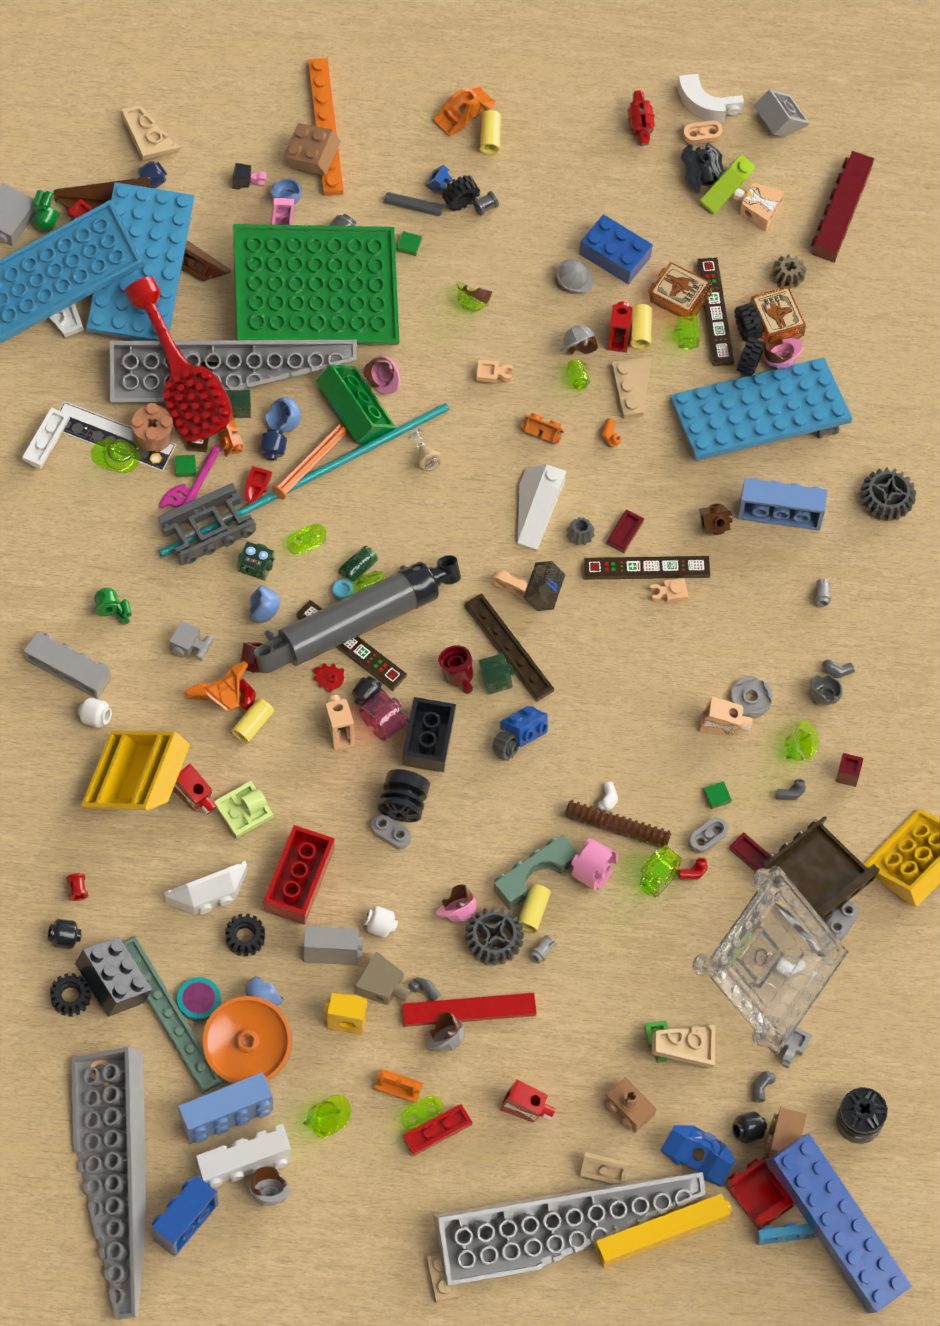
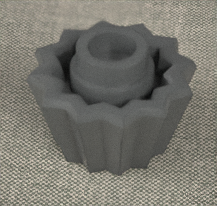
M584 517L574 519L566 529L570 542H575L576 545H586L587 542H592V538L595 537L593 525L589 519Z
M508 732L497 734L492 743L493 751L502 760L506 761L513 758L519 749V746H517V735Z

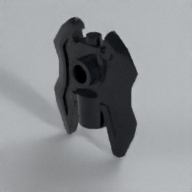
M709 143L706 144L705 149L697 147L695 151H693V146L689 144L684 148L681 155V160L684 162L687 170L685 178L696 194L700 193L701 182L703 186L712 185L724 172L722 165L723 155L716 147Z

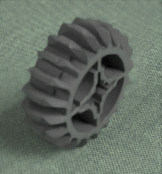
M886 467L884 472L879 468L876 473L871 472L869 477L864 479V483L861 486L860 498L863 499L862 506H867V512L873 511V517L879 515L880 520L884 517H887L888 521H891L892 517L896 520L900 519V516L905 517L907 512L912 510L913 504L916 501L914 483H909L910 476L904 478V472L902 471L898 474L896 473V468L893 471H889L888 467ZM888 490H890V495L888 499H886Z
M492 907L491 912L484 908L483 915L479 912L475 913V918H470V925L466 926L468 933L465 934V940H468L466 947L471 948L470 954H477L476 959L478 961L485 958V964L492 960L494 966L497 965V960H500L503 965L506 963V958L512 961L514 958L513 954H519L520 949L518 947L523 946L521 939L524 938V933L520 932L523 926L522 924H517L519 919L517 917L511 919V911L505 915L503 908L500 909V912H496V908ZM505 927L512 935L511 941L503 934ZM478 931L485 938L484 945L477 938L476 934ZM494 947H499V948H501V949H498V950H492V948H494Z

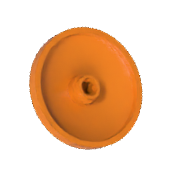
M240 996L224 1002L210 1015L203 1032V1050L210 1067L224 1080L234 1084L263 1072L267 1082L275 1077L286 1065L292 1050V1032L285 1015L273 1003L255 996Z

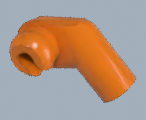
M606 419L602 437L609 446L616 447L621 443V436L617 437L618 434L613 432L615 421L613 419Z

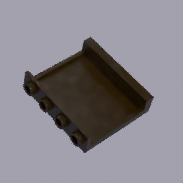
M826 816L819 821L813 820L805 832L801 830L794 836L791 843H784L776 855L774 853L770 854L764 861L766 865L762 870V873L816 926L820 925L874 881L880 871L875 864L867 868L823 825L827 819Z

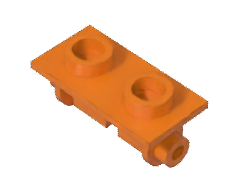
M531 413L530 416L524 415L528 419L527 422L523 421L521 429L525 433L537 437L539 431L542 430V439L553 444L560 442L562 436L559 435V432H565L561 428L560 423L552 420L547 423L542 421L543 417Z
M232 417L231 422L223 430L218 432L220 446L224 450L226 457L229 456L231 451L235 453L243 451L240 435L232 434L238 432L234 417Z
M382 1068L378 1073L374 1089L417 1103L424 1083Z

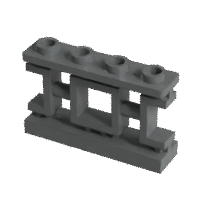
M233 483L158 516V525L162 533L164 532L165 537L176 534L182 544L175 548V554L179 558L181 565L191 564L201 556L211 555L217 549L223 546L228 547L241 538H248L256 531V523L251 515L240 518L234 506L241 504V498L237 494V489ZM226 504L229 512L220 515L216 508ZM213 516L219 528L203 535L197 523ZM234 519L237 526L228 530L225 522ZM188 521L192 529L182 533L178 525ZM196 536L199 544L190 547L187 540Z

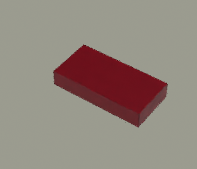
M626 509L606 544L625 554L645 518Z
M743 832L729 846V850L762 877L764 875L762 870L766 865L764 861L770 854Z

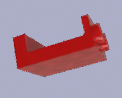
M765 1157L760 1160L757 1158L752 1160L746 1166V1170L741 1173L737 1171L728 1178L729 1182L727 1185V1190L758 1230L769 1225L795 1206L787 1191L766 1165Z

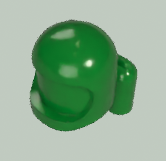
M37 190L32 203L33 208L36 209L33 224L37 229L48 232L54 228L60 213L51 207L53 193Z
M109 587L101 588L96 592L94 599L97 615L110 616L116 614L122 624L130 622L129 617L132 613L128 600L123 599L120 602L117 592Z

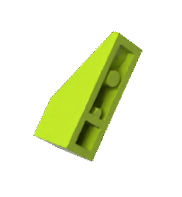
M741 154L730 163L699 202L714 215L756 167Z

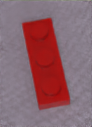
M461 1103L403 1134V1139L413 1156L466 1129L473 1122Z

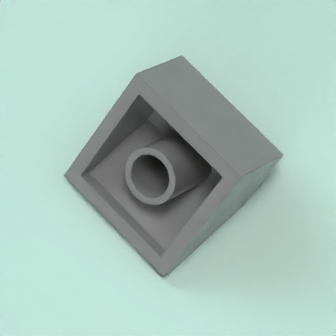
M769 89L753 105L757 110L758 117L767 124V130L772 135L785 137L810 124L790 94Z

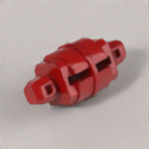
M636 90L632 95L633 102H630L627 110L628 122L633 135H638L639 144L644 146L649 145L650 134L655 127V115L653 114L650 100H645L642 90Z

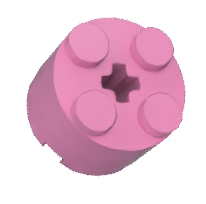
M589 838L584 844V850L580 855H575L571 862V865L574 867L571 875L596 891L597 888H602L612 875L613 870H611L612 863L617 864L618 853L600 842Z

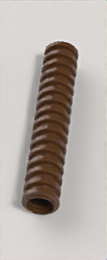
M572 799L568 803L565 812L566 818L572 817V820L579 819L578 822L585 821V824L591 823V826L598 825V828L604 827V830L617 831L619 835L620 833H623L624 836L630 835V838L636 837V840L642 839L645 843L649 841V844L655 843L656 846L659 847L661 845L664 849L668 846L671 836L670 830L664 831V828L660 830L658 826L651 827V824L647 826L645 822L638 823V820L632 821V818L625 819V816L619 817V814L612 815L613 812L606 813V810L600 811V808L593 809V806L587 807V804L580 805V802L574 803Z

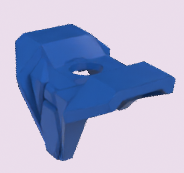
M674 1125L660 1150L676 1165L685 1163L696 1171L703 1172L704 1181L720 1187L724 1184L727 1175L736 1162L725 1143L719 1141L715 1135L704 1132L694 1125ZM695 1148L704 1150L705 1158L698 1161L694 1159L693 1150Z

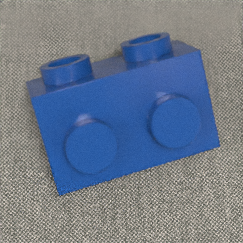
M526 706L522 710L501 720L500 729L517 735V746L522 747L548 732V714L537 710L535 707Z

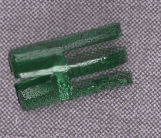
M365 545L338 569V573L354 583L378 561V557L370 547L367 548L368 546Z

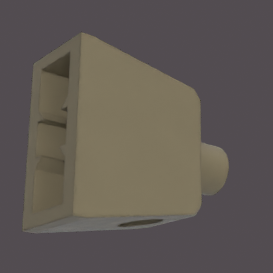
M375 952L355 985V994L385 1005H389L394 996L406 1001L411 990L401 985L404 980V973L378 952Z

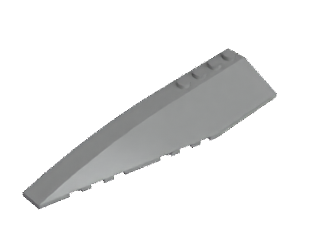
M357 340L174 341L181 354L191 365L201 366V362H205L206 368L219 379L226 393L326 369L331 364L342 365L357 361ZM110 341V403L164 402L163 390L169 380L170 370L161 342ZM208 362H219V364L211 367L208 365Z
M124 1047L71 1058L73 1147L79 1158V1163L77 1164L79 1172L83 1175L85 1183L83 1188L84 1192L88 1195V1209L95 1237L99 1240L101 1248L99 1249L100 1258L104 1260L106 1269L104 1274L106 1280L109 1281L111 1289L109 1294L116 1320L138 1317L146 1217L143 1052L131 1047ZM105 1060L109 1063L106 1066L99 1064L95 1068L90 1067L95 1061ZM92 1072H94V1074L96 1075L95 1080H93L90 1076ZM104 1082H106V1083H108L110 1086H107V1087L105 1088L104 1086H102V1084H103Z
M703 1172L591 1187L433 1214L447 1286L539 1270L547 1264L559 1261L574 1252L577 1253L585 1247L596 1244L597 1240L629 1229L634 1225L644 1223L652 1217L664 1214L672 1208L706 1195Z

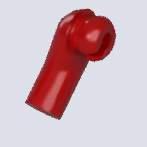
M241 679L239 681V690L243 693V699L240 700V706L247 710L255 702L256 692L245 679Z
M698 858L691 869H679V880L700 879L708 869L707 860L705 858Z

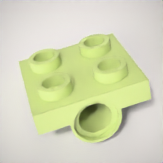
M252 781L214 801L217 810L236 839L274 818V814L268 807L263 793L259 788L256 789Z

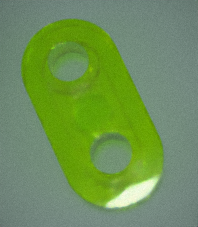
M312 524L290 534L287 538L288 550L298 555L322 545L326 541V529L320 524ZM317 531L319 534L314 535L313 532ZM295 540H300L301 542H300V543H295L294 541H295Z
M427 1096L409 1106L402 1113V1125L406 1129L412 1130L441 1115L443 1112L442 1100L437 1096ZM430 1106H433L436 1108V1110L434 1112H430L428 1108ZM410 1117H415L417 1121L411 1123L408 1119Z

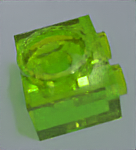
M664 845L662 849H657L641 869V889L647 895H653L657 898L678 875L682 857L667 845Z

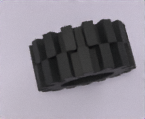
M464 175L463 177H458L457 180H452L451 184L448 183L447 187L443 189L444 192L441 193L449 209L459 211L462 207L465 209L468 204H473L472 201L480 195V189L471 176Z
M754 303L736 307L734 310L735 322L738 325L737 329L740 331L743 341L747 342L749 337L762 338L763 324Z
M753 337L748 338L740 356L737 371L749 376L755 373L764 350L765 342Z
M246 913V917L238 914L237 919L234 916L232 922L229 921L225 929L228 948L230 947L233 953L236 951L238 956L244 953V957H247L248 953L256 954V950L259 952L261 945L263 946L265 943L264 925L262 926V921L260 919L257 920V917L254 915L250 917L248 913ZM242 928H248L253 931L254 936L250 941L242 942L237 938V932Z
M66 973L63 978L61 976L57 977L58 981L54 980L52 983L53 987L50 988L52 1006L55 1007L58 1013L60 1011L63 1016L66 1013L69 1014V1017H73V1013L80 1015V1011L84 1012L86 1006L90 1004L91 993L87 982L80 975L76 977L75 973H72V976H68V973ZM67 988H75L79 992V997L73 1002H67L62 998L63 991Z

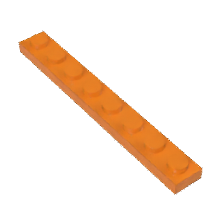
M328 58L308 59L315 126L332 129L337 136ZM339 148L335 153L327 175H321L324 196L344 194Z

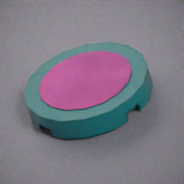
M203 977L191 978L185 981L177 994L179 1010L186 1018L194 1021L209 1019L210 1015L221 1004L220 990L217 985L210 979Z

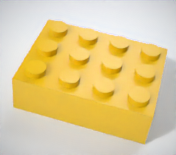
M111 731L81 807L87 809L148 811L168 802L190 744L176 732Z

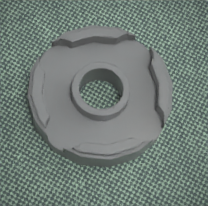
M745 677L738 680L730 694V702L742 705V716L750 718L764 715L769 710L773 698L768 684L755 677ZM752 693L756 695L757 699L749 701L746 695Z

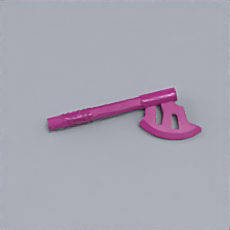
M217 446L213 447L192 489L188 490L185 484L173 487L163 496L159 508L163 509L168 505L178 508L195 500L203 481L217 458L220 448ZM178 492H181L183 495L186 496V498H185V497H181V496L178 494Z

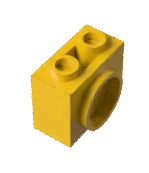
M332 993L331 999H326L324 1008V1020L327 1021V1028L362 1035L367 1015V999L352 994Z

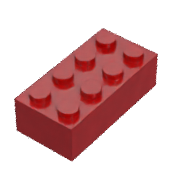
M293 825L263 901L265 912L305 925L335 849V838Z

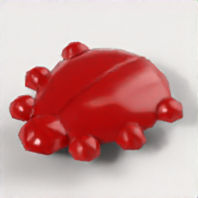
M324 663L322 668L316 667L314 669V673L317 675L314 677V680L320 682L318 684L320 688L325 687L330 693L343 684L345 670L344 668H336L334 663L329 667Z

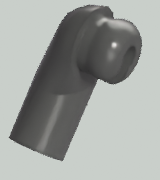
M828 659L822 664L824 671L834 678H841L855 672L852 663L840 666Z
M798 778L789 789H777V799L797 800L805 792V781Z
M416 977L409 983V988L412 992L425 991L431 1001H435L441 996L430 980Z
M764 1071L753 1082L754 1102L760 1103L765 1101L764 1088L768 1084L771 1085L775 1082L776 1077L774 1073Z

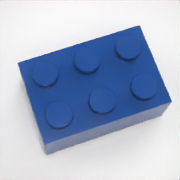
M603 214L581 240L579 254L629 285L651 258L653 244Z
M197 1175L192 1180L188 1179L184 1183L178 1197L174 1196L167 1204L168 1209L164 1214L157 1215L152 1222L154 1241L174 1257L218 1206L217 1191Z

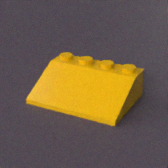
M918 809L864 863L867 868L875 864L880 869L875 878L900 899L915 907L940 884V819L921 809Z

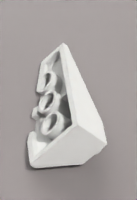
M550 465L527 467L519 484L517 545L534 551L538 550L565 484L566 471Z

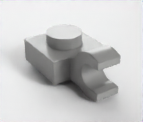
M792 1025L782 1044V1047L786 1048L787 1051L781 1065L789 1068L795 1054L802 1056L812 1035Z

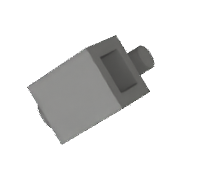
M181 621L169 641L170 650L176 656H184L188 659L193 651L196 650L195 658L202 661L214 639L207 635L204 641H200V629Z

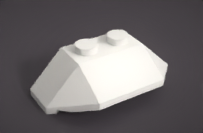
M246 861L164 892L165 903L193 915L199 913L206 914L214 907L229 905L236 899L247 875Z

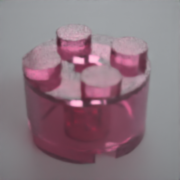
M384 690L378 692L359 709L364 723L367 727L371 725L375 729L372 733L382 741L391 738L409 723L408 718L400 710L402 708L401 703L395 697L391 699Z

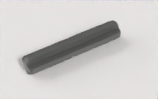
M387 192L385 195L386 204L438 216L443 211V205L391 192Z

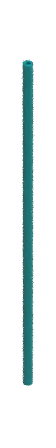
M444 403L306 474L289 492L449 410L448 405ZM271 492L236 511L241 518L278 499V497ZM234 519L225 522V525L233 522ZM215 521L201 528L200 531L205 535L218 529L219 526ZM194 536L187 541L190 544L198 539ZM178 540L160 549L159 553L163 558L175 552V548L182 544Z

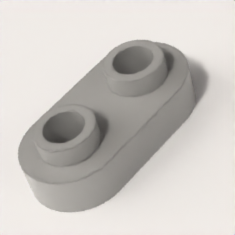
M378 815L372 820L371 830L376 837L396 849H404L409 846L411 833L406 827L387 815ZM383 822L386 826L380 827L378 824ZM403 834L404 837L398 838L396 835Z
M713 818L693 832L689 842L691 849L696 853H705L723 840L728 832L726 821L721 818ZM713 829H719L720 833H715ZM702 841L704 845L700 846L696 842Z
M848 901L833 913L825 927V934L830 940L841 941L845 938L859 914L856 904ZM850 909L852 913L847 914L844 910ZM833 926H839L841 930L837 931Z

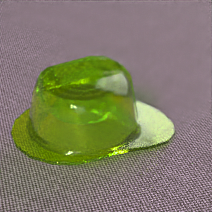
M102 439L95 443L91 450L92 461L97 466L119 473L133 471L138 466L140 460L138 450L129 442L121 439Z
M801 720L795 731L785 739L786 759H792L795 762L804 760L811 762L818 749L819 737L814 725L810 721Z
M342 1095L331 1096L322 1102L311 1105L306 1113V1119L303 1121V1124L308 1126L318 1137H329L347 1125L351 1116V1105L348 1099Z

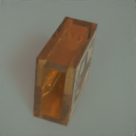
M670 262L667 267L661 270L656 283L653 282L649 287L650 302L692 323L712 294V283Z
M789 286L750 298V303H754V306L757 307L759 317L762 320V338L765 344L767 342L772 344L779 338L782 340L788 338L800 339L804 336L806 324Z

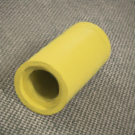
M488 110L481 114L480 151L484 154L492 155L500 150L501 115L497 111Z
M638 304L632 307L631 346L635 349H647L651 346L652 308L645 304Z
M257 698L231 730L232 734L242 743L248 744L274 713V709L265 700Z
M538 884L530 885L517 924H522L523 931L528 933H536L538 931L551 894L548 888Z

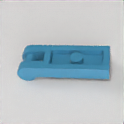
M795 1222L784 1224L783 1227L775 1228L773 1225L764 1226L758 1231L756 1236L758 1245L817 1237L809 1224L797 1225Z

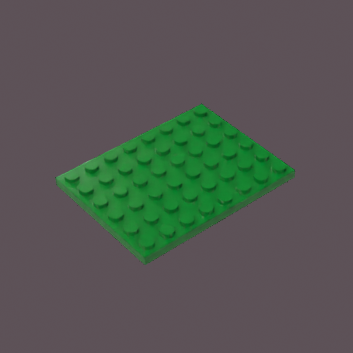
M233 224L237 340H357L358 345H398L400 343L394 227Z

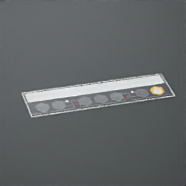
M65 401L59 411L70 416V420L63 433L161 471L164 470L177 445L171 442L167 448L160 452H144L133 443L130 426Z

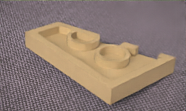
M141 105L121 110V116L142 161L179 152V145L176 142L173 143L168 138V134L155 124V120Z
M652 357L612 362L611 367L623 419L644 416Z
M715 1024L708 1025L707 1027L696 1026L689 1029L677 1028L655 1031L652 1034V1055L712 1068L715 1066Z

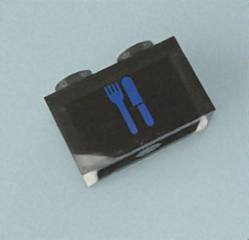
M553 561L535 562L523 598L537 611L554 610L566 574Z

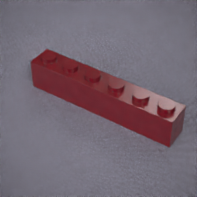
M855 151L851 152L849 158L845 157L842 166L844 172H839L836 184L839 185L837 189L833 188L831 192V205H826L823 214L826 216L825 220H820L817 231H820L819 235H814L811 247H814L813 256L835 263L872 170L873 157Z

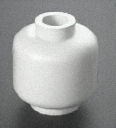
M88 698L84 703L80 704L78 714L83 724L101 728L109 723L112 711L107 702Z
M376 906L368 910L363 925L366 926L368 933L385 938L390 933L395 932L398 921L395 920L393 911Z

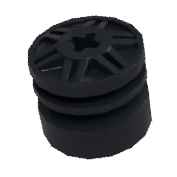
M403 769L390 770L385 778L384 791L380 796L378 810L383 815H387L397 821L418 822L422 817V810H424L425 805L423 801L427 799L430 782L422 775Z
M861 1087L851 1090L844 1097L837 1112L836 1124L838 1131L845 1139L857 1144L869 1143L877 1138L887 1119L888 1108L885 1099L880 1093L871 1088Z

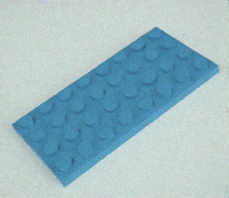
M115 182L111 201L127 229L144 266L93 293L87 332L144 341H160L145 310L132 307L124 292L131 283L141 278L152 276L155 278L161 291L156 306L170 333L195 195Z
M111 200L0 260L1 343L144 266Z
M825 358L791 365L786 369H774L670 395V401L696 461L852 423V416Z

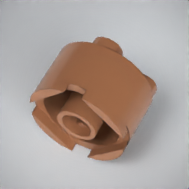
M149 403L139 408L131 419L133 443L144 452H160L167 448L173 436V419L170 413L155 403Z

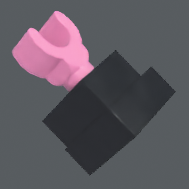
M235 163L232 189L249 188L250 182L259 186H265L266 172L251 174V165Z

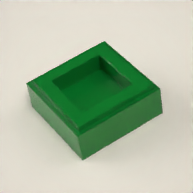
M403 231L397 251L416 256L422 236Z
M195 455L175 456L176 477L197 476Z
M724 781L704 787L703 791L711 809L731 803L732 799Z

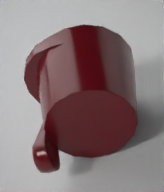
M453 645L447 647L439 655L438 662L450 685L455 687L462 686L463 692L470 694L473 691L470 681L474 675L472 656L464 646Z

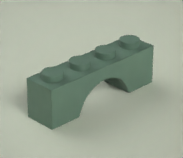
M564 835L559 838L554 837L546 844L545 848L532 852L529 859L516 863L512 867V871L499 875L495 879L493 891L510 910L526 899L528 891L526 881L531 874L542 869H549L562 874L572 867L571 862L575 855L579 853Z

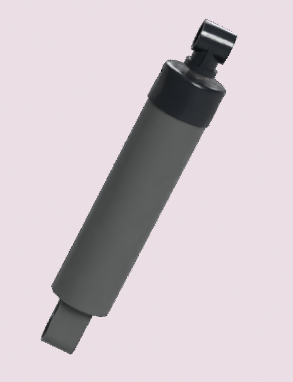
M452 555L443 556L437 561V567L428 568L421 561L408 567L402 565L400 571L278 630V636L267 630L265 636L269 642L258 646L254 650L258 670L261 673H270L289 663L298 666L392 619L438 599V587L441 583L450 585L457 583L461 579L457 558Z

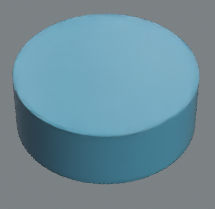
M338 580L333 585V596L338 601L354 593V587L348 580Z

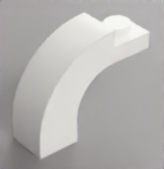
M698 74L679 76L677 85L679 97L684 106L695 116L708 121L724 122L725 115L742 113L744 105L743 95L724 98L713 97L707 94L701 87Z

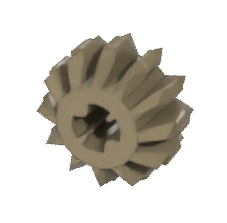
M789 254L786 258L780 256L779 260L774 262L772 276L775 277V283L781 282V287L788 285L789 289L792 288V285L798 287L800 282L805 280L807 269L804 266L803 260L798 261L797 255L794 258H791Z

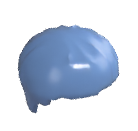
M288 397L279 398L271 405L270 411L266 414V422L270 429L291 432L300 423L301 409L293 399Z
M259 586L250 597L252 605L250 608V618L255 623H264L274 617L280 607L278 594L265 586Z
M255 976L247 982L246 996L263 998L273 1003L276 1007L283 1002V997L277 994L274 986L263 983L260 977Z

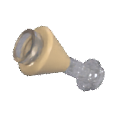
M419 428L412 429L409 432V441L415 442L419 448V467L426 471L436 470L441 464V454L425 444L422 439L424 436L422 430Z

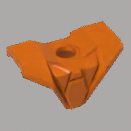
M481 86L461 89L447 100L433 121L448 136H451L465 129L466 124L471 121V118H475L485 110H491L496 100L491 99L482 90ZM467 105L464 112H460L459 108Z
M243 661L231 667L224 678L214 683H199L186 689L183 693L185 699L210 700L226 712L236 709L239 706V680L248 664Z

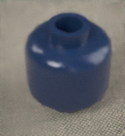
M149 161L138 169L140 176L138 178L150 177L151 188L156 189L166 182L165 176L168 174L159 161L157 163Z
M267 429V432L262 433L260 436L258 450L265 456L264 459L276 461L277 458L283 457L285 454L287 438L280 430Z

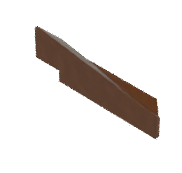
M150 177L54 189V201L60 202L68 211L76 202L82 199L94 209L112 199L115 182L151 188Z
M187 240L182 269L202 281L231 272V269Z

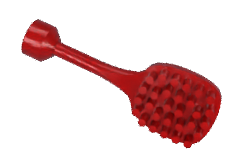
M152 276L144 277L131 283L124 292L132 307L145 310L167 357L170 377L164 386L163 397L166 410L173 419L174 428L183 439L189 442L201 441L217 434L231 422L233 417L232 405L222 383L208 368L191 365L177 348L156 306L161 291L155 278Z

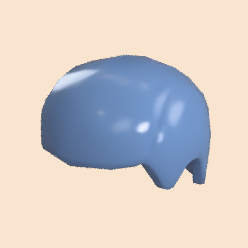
M283 179L278 183H274L273 190H270L273 199H294L295 205L301 197L302 188L293 179Z

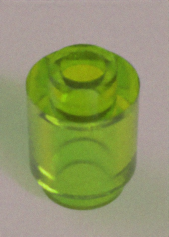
M582 359L569 361L566 370L571 388L578 391L586 389L591 383L586 364L583 363Z
M373 571L357 578L355 589L359 592L386 579L382 571Z

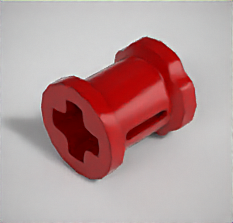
M76 873L68 875L66 880L70 887L69 899L71 901H81L88 898L89 894L85 889L84 883L86 880L85 874Z

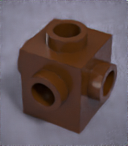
M715 503L707 508L699 509L701 528L706 534L721 535L725 531L731 530L730 523L733 522L732 513L724 505Z

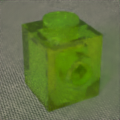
M698 316L678 317L676 329L673 330L674 341H678V348L693 349L699 347L700 330Z

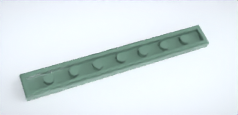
M134 936L124 941V945L152 988L146 1000L201 1092L205 1093L220 1085L222 1079L210 1067L201 1044L137 938Z

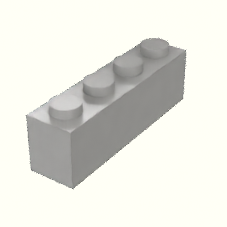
M37 631L24 650L27 662L96 699L100 697L111 680L110 670L103 663L97 664L86 654H79L73 651L69 645L56 642L49 634L45 633L43 635Z

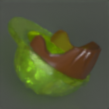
M462 282L456 283V287L459 289L458 302L463 309L468 312H477L489 306L492 291L482 288L475 290Z

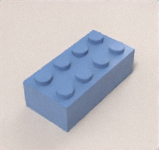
M745 478L740 497L738 519L820 531L825 513L827 490L817 486L805 487L799 484H783L778 481L769 482L757 478Z
M263 1072L179 1105L180 1122L189 1143L195 1142L198 1144L206 1141L211 1135L226 1133L233 1126L241 1127L248 1124L253 1118L268 1116L273 1111V1095Z

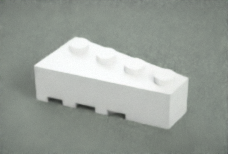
M277 1125L276 1131L266 1133L265 1130L256 1133L257 1136L249 1141L244 1138L237 1140L231 1144V1148L227 1149V1146H221L197 1155L196 1161L201 1179L212 1188H216L225 1181L231 1180L236 1182L242 1180L244 1176L253 1174L261 1167L270 1166L276 1169L286 1167L291 1162V1147L284 1125Z

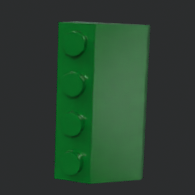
M331 364L316 380L320 391L327 397L330 406L338 413L342 424L348 428L352 439L357 443H368L397 428L356 366Z

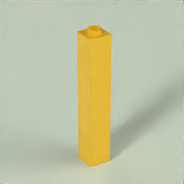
M719 1194L597 1240L595 1250L603 1268L726 1222L729 1220L732 1208L728 1199L724 1200L723 1195Z

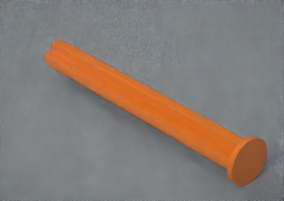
M338 424L277 486L274 485L272 487L273 493L279 499H285L286 494L347 433L346 428Z

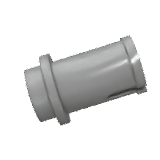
M818 579L816 581L817 594L814 597V601L818 606L825 607L831 602V597L829 596L830 581L824 579V586H822V579Z
M545 935L541 942L531 949L530 958L536 963L545 961V956L556 945V942L553 941L551 943L553 938Z

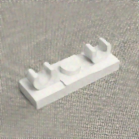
M51 407L24 453L23 461L30 463V465L36 468H42L69 422L70 416Z

